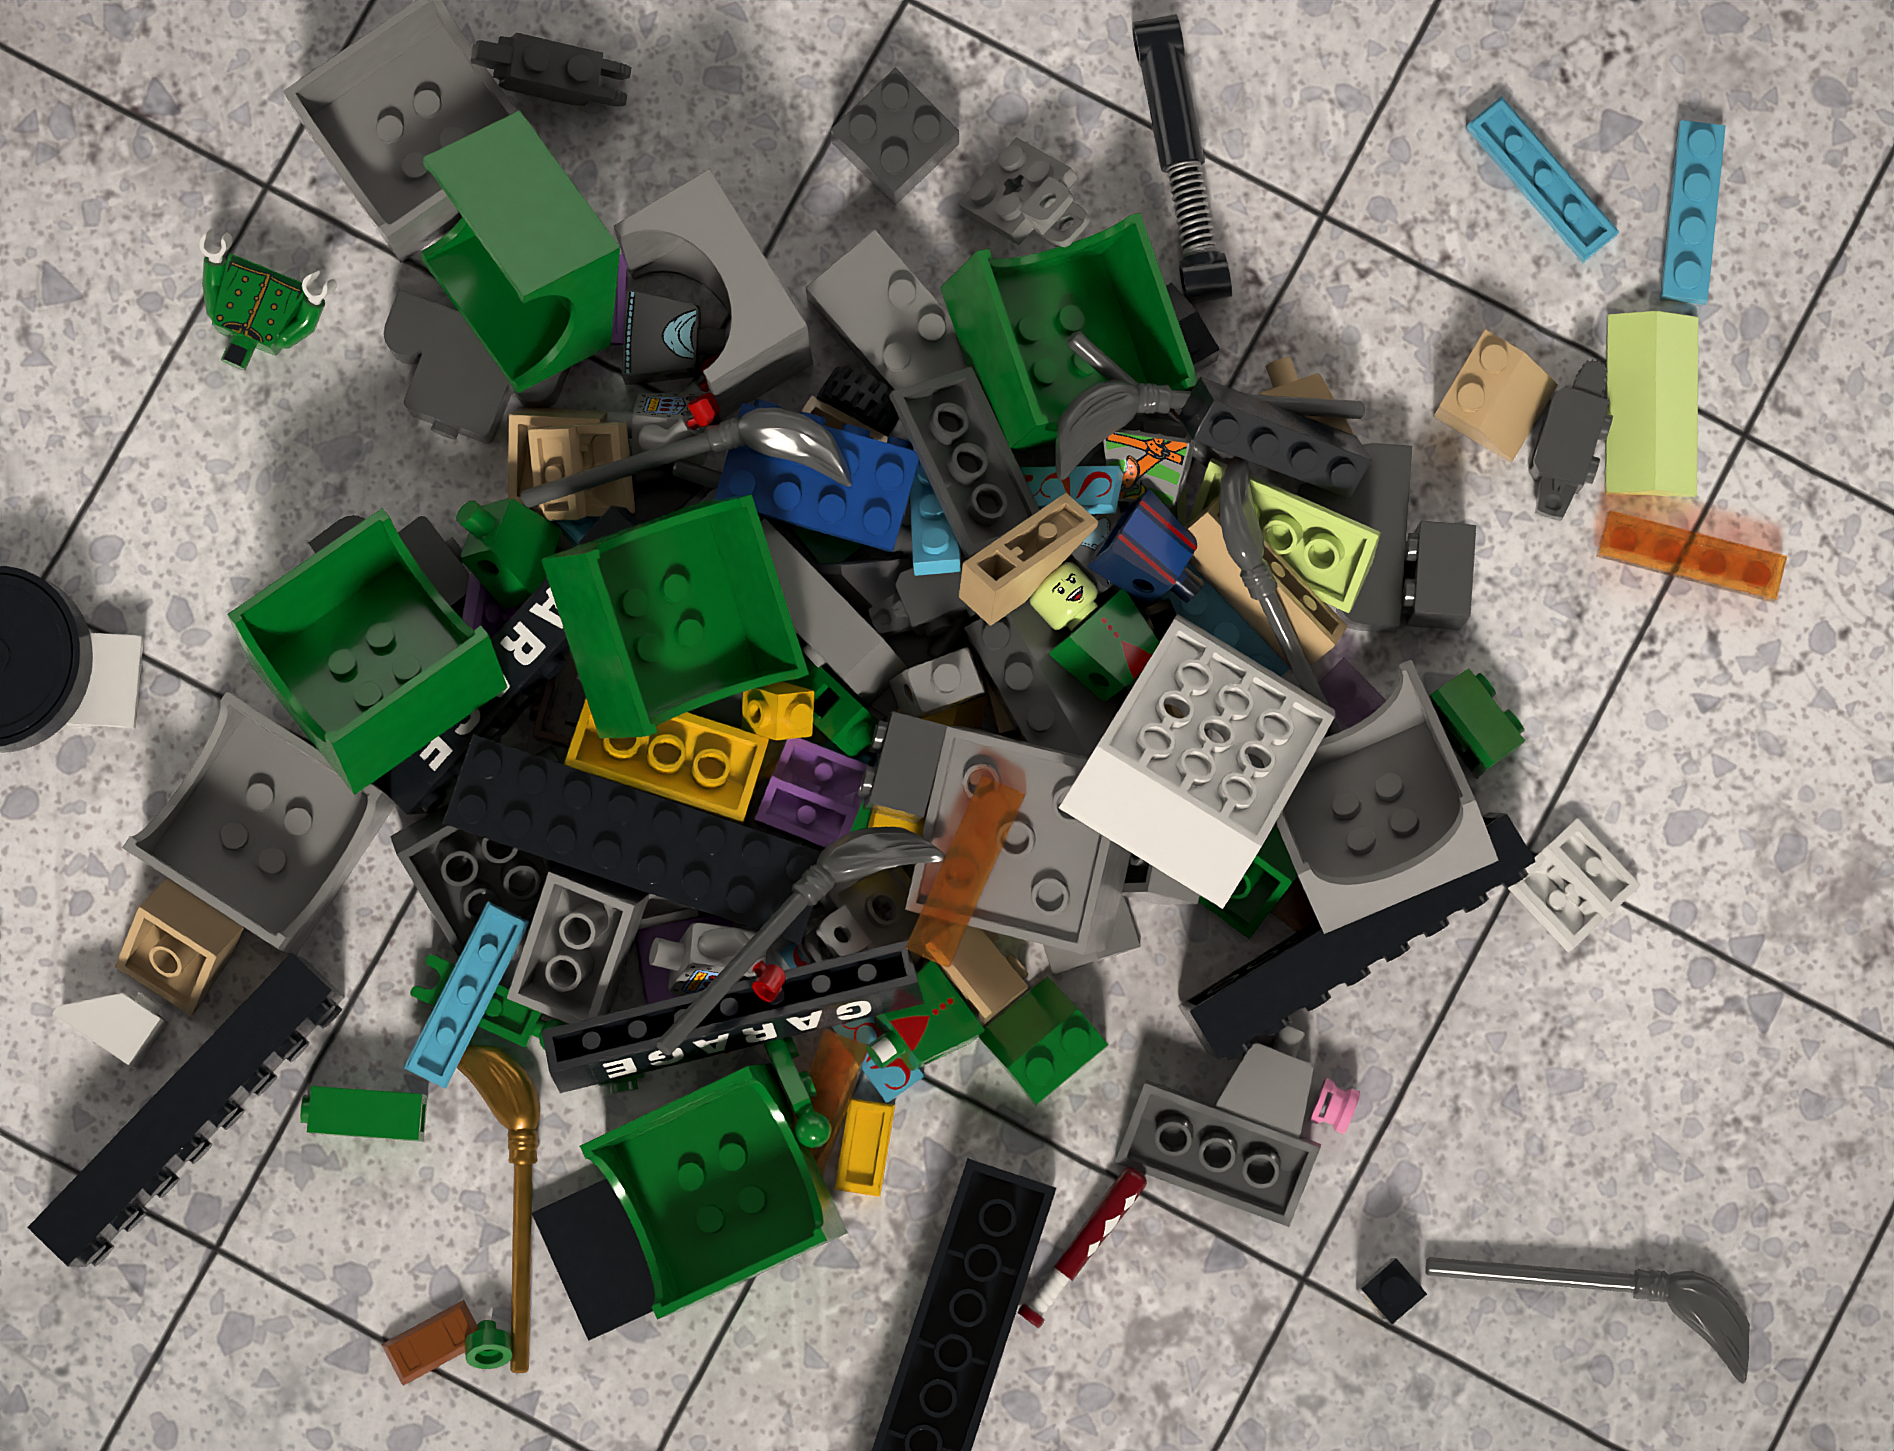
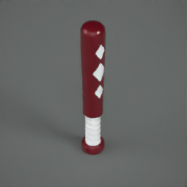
M1127 1167L1120 1173L1070 1245L1053 1266L1055 1268L1053 1274L1049 1276L1043 1287L1039 1289L1034 1299L1028 1305L1022 1304L1018 1309L1017 1313L1036 1328H1040L1045 1321L1042 1317L1044 1312L1048 1310L1067 1282L1075 1279L1090 1257L1145 1189L1147 1180L1142 1173L1132 1167Z

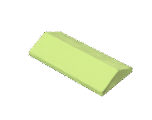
M1662 311L1607 315L1606 371L1608 372L1606 373V399L1610 401L1606 413L1613 415V420L1605 440V494L1697 496L1699 317Z
M1213 458L1209 461L1189 521L1220 495L1221 478L1227 468V464ZM1249 474L1252 499L1264 540L1298 573L1322 602L1350 613L1373 563L1381 532Z

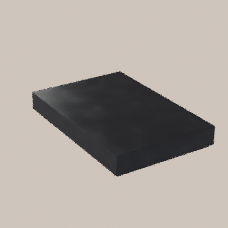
M607 1179L531 1213L588 1341L653 1312L651 1306H653L655 1300L654 1287L644 1252L623 1205Z

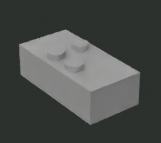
M873 230L806 286L807 300L880 383L883 382L888 386L887 390L889 392L967 368L949 313L876 230Z
M764 518L761 521V525L796 635L798 634L807 643L801 651L818 668L820 666L823 668L827 664L868 706L890 685L889 681L906 670L907 666L886 641Z

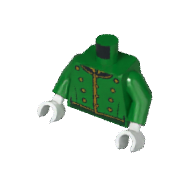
M211 229L201 237L199 242L200 249L206 256L203 262L202 277L206 313L212 320V325L217 332L230 338L221 361L246 371L255 348L277 356L282 349H290L314 333L325 306L323 298L333 293L337 288V283L334 279L327 281L323 289H321L317 284V276L320 274V270L307 275L302 283L231 253L228 259H226L223 254L231 247L233 242L232 236L227 232L222 236V247H217L212 243Z

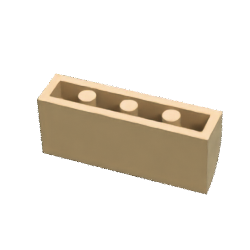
M1219 495L1184 526L1197 541V549L1190 558L1189 563L1289 666L1259 601L1250 598L1248 588L1244 586V582H1242L1240 577L1241 569L1227 551L1220 521ZM1264 540V555L1262 558L1268 562L1273 572V577L1278 583L1275 593L1311 666L1336 646L1348 626L1326 603L1322 602L1314 594L1298 573Z

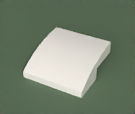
M90 633L93 651L90 682L79 708L64 726L92 728V726L136 729L144 638L137 635Z
M1577 818L1534 857L1536 862L1525 868L1529 875L1513 886L1508 887V889L1569 953L1641 885Z

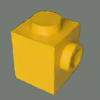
M782 681L743 692L741 730L773 740L811 737L813 730L814 690Z

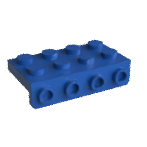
M755 399L753 405L742 402L738 419L749 411L758 408L782 407L760 399ZM799 412L823 426L833 435L852 478L851 487L839 484L810 467L790 460L764 455L747 445L728 450L714 500L752 494L758 515L894 552L916 472L920 465V460L910 441L888 437L887 443L869 438L870 431L864 428L844 424L843 429L839 430L825 426L826 419L821 416Z

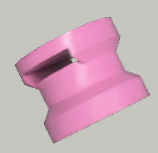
M1325 1078L1315 1100L1309 1121L1316 1124L1326 1122L1331 1124L1336 1132L1345 1134L1361 1092L1353 1088L1345 1091L1338 1088L1335 1081ZM1329 1092L1331 1093V1095L1327 1102L1324 1113H1322L1320 1111L1324 1104L1327 1093Z

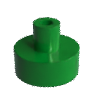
M493 1320L479 1322L477 1325L478 1330L469 1334L465 1339L466 1362L470 1366L479 1369H494L507 1364L513 1356L511 1336L506 1331L496 1329V1322Z

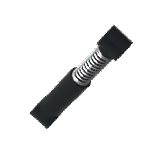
M1175 14L1132 22L1135 53L1139 67L1142 70L1160 168L1162 172L1168 173L1167 177L1171 179L1168 184L1172 187L1170 193L1174 195L1172 197V201L1175 202L1173 208L1177 210L1174 215L1178 218L1176 223L1180 226L1178 232L1182 233L1179 239L1183 241L1181 247L1184 248L1182 253L1184 258L1182 261H1179V271L1184 297L1191 304L1232 297V283L1225 253L1217 251L1218 248L1215 246L1217 242L1212 241L1215 234L1210 233V231L1214 227L1208 224L1212 219L1207 217L1210 211L1205 209L1209 203L1204 202L1207 195L1202 194L1206 188L1201 186L1204 180L1199 177L1203 173L1198 171V169L1205 163L1184 60V43L1178 16Z

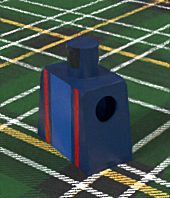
M1150 489L1125 506L1087 565L1091 570L1143 603L1149 604L1169 590L1185 603H1188L1196 596L1204 584L1199 577L1186 567L1197 549V541Z

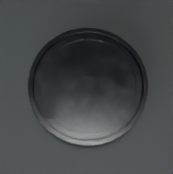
M0 566V752L4 753L35 746L53 736L66 725L79 708L86 694L93 663L90 632L83 614L74 601L53 583L26 570L10 566Z

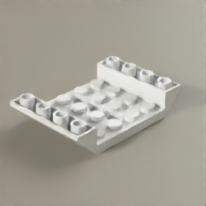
M1177 614L1059 809L1223 909L1265 842L1335 718V710ZM1170 704L1177 707L1182 712L1184 718L1170 716L1166 712L1164 705ZM1212 729L1222 736L1224 743L1211 741L1206 736L1204 730ZM1245 754H1253L1259 757L1265 768H1256L1249 764Z

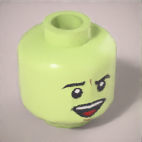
M1065 562L1040 584L1037 590L1029 597V603L1053 629L1061 630L1068 627L1070 631H1073L1098 608V605L1094 602L1098 589L1075 563Z

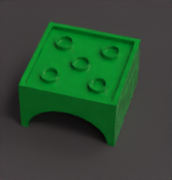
M519 110L423 157L424 167L428 172H431L462 215V218L445 236L422 250L421 259L517 394L611 346L620 246Z
M1141 213L1128 215L1117 224L1094 235L1075 241L1067 247L1060 246L1039 253L1002 259L992 258L989 248L976 251L940 287L967 368L972 367L1013 454L1055 444L1057 422L1068 405L1090 386L1107 381L1068 346L1067 341L1074 332H1081L1137 383L1168 384L1172 390L1192 391L1198 381ZM1136 413L1137 416L1148 417L1145 413Z
M752 494L703 501L541 559L599 738L646 737L657 733L656 727L698 707L751 689L782 681L799 679L809 675Z
M383 508L227 614L251 667L354 795L508 688L488 633L482 626L475 630L470 628L449 606L412 557L396 531L390 516Z
M771 1063L746 1066L580 1145L585 1159L591 1160L600 1169L614 1189L636 1232L653 1282L655 1300L651 1307L657 1320L683 1311L848 1233L810 1148L802 1145L795 1136L794 1130L797 1119Z

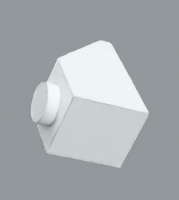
M141 992L135 998L119 993L60 1005L52 1013L103 1049L133 1067H138L168 1023L166 1019L158 1015L162 1006Z

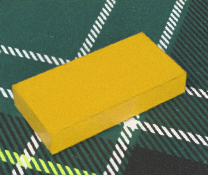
M849 1098L834 1190L881 1197L895 1105Z

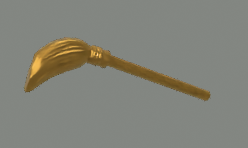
M468 1045L457 1069L474 1085L499 1123L508 1129V1161L514 1164L511 1341L513 1356L510 1360V1370L512 1373H527L529 1370L532 1164H536L538 1161L536 1151L539 1146L538 1134L535 1129L540 1117V1102L536 1087L527 1072L506 1052L496 1046Z

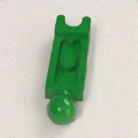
M428 954L425 959L426 964L438 971L440 975L439 984L437 987L429 990L414 986L410 991V996L434 1006L455 964L433 954ZM498 984L478 1027L525 1048H528L534 1036L539 1038V1043L545 1050L541 1030L569 1024L556 1018L550 1019L547 1022L542 1020L543 1013L507 999L510 989Z
M792 1036L763 1043L797 1118L794 1130L797 1140L809 1148L823 1146L831 1135V1123L825 1115L816 1112L812 1106L810 1099L818 1094L808 1071L805 1070L798 1073L792 1059L800 1055Z

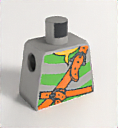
M1135 415L1127 425L1103 440L1106 466H1119L1123 473L1118 500L1132 502L1150 489L1167 508L1175 507L1184 490L1197 441L1192 440L1183 422Z

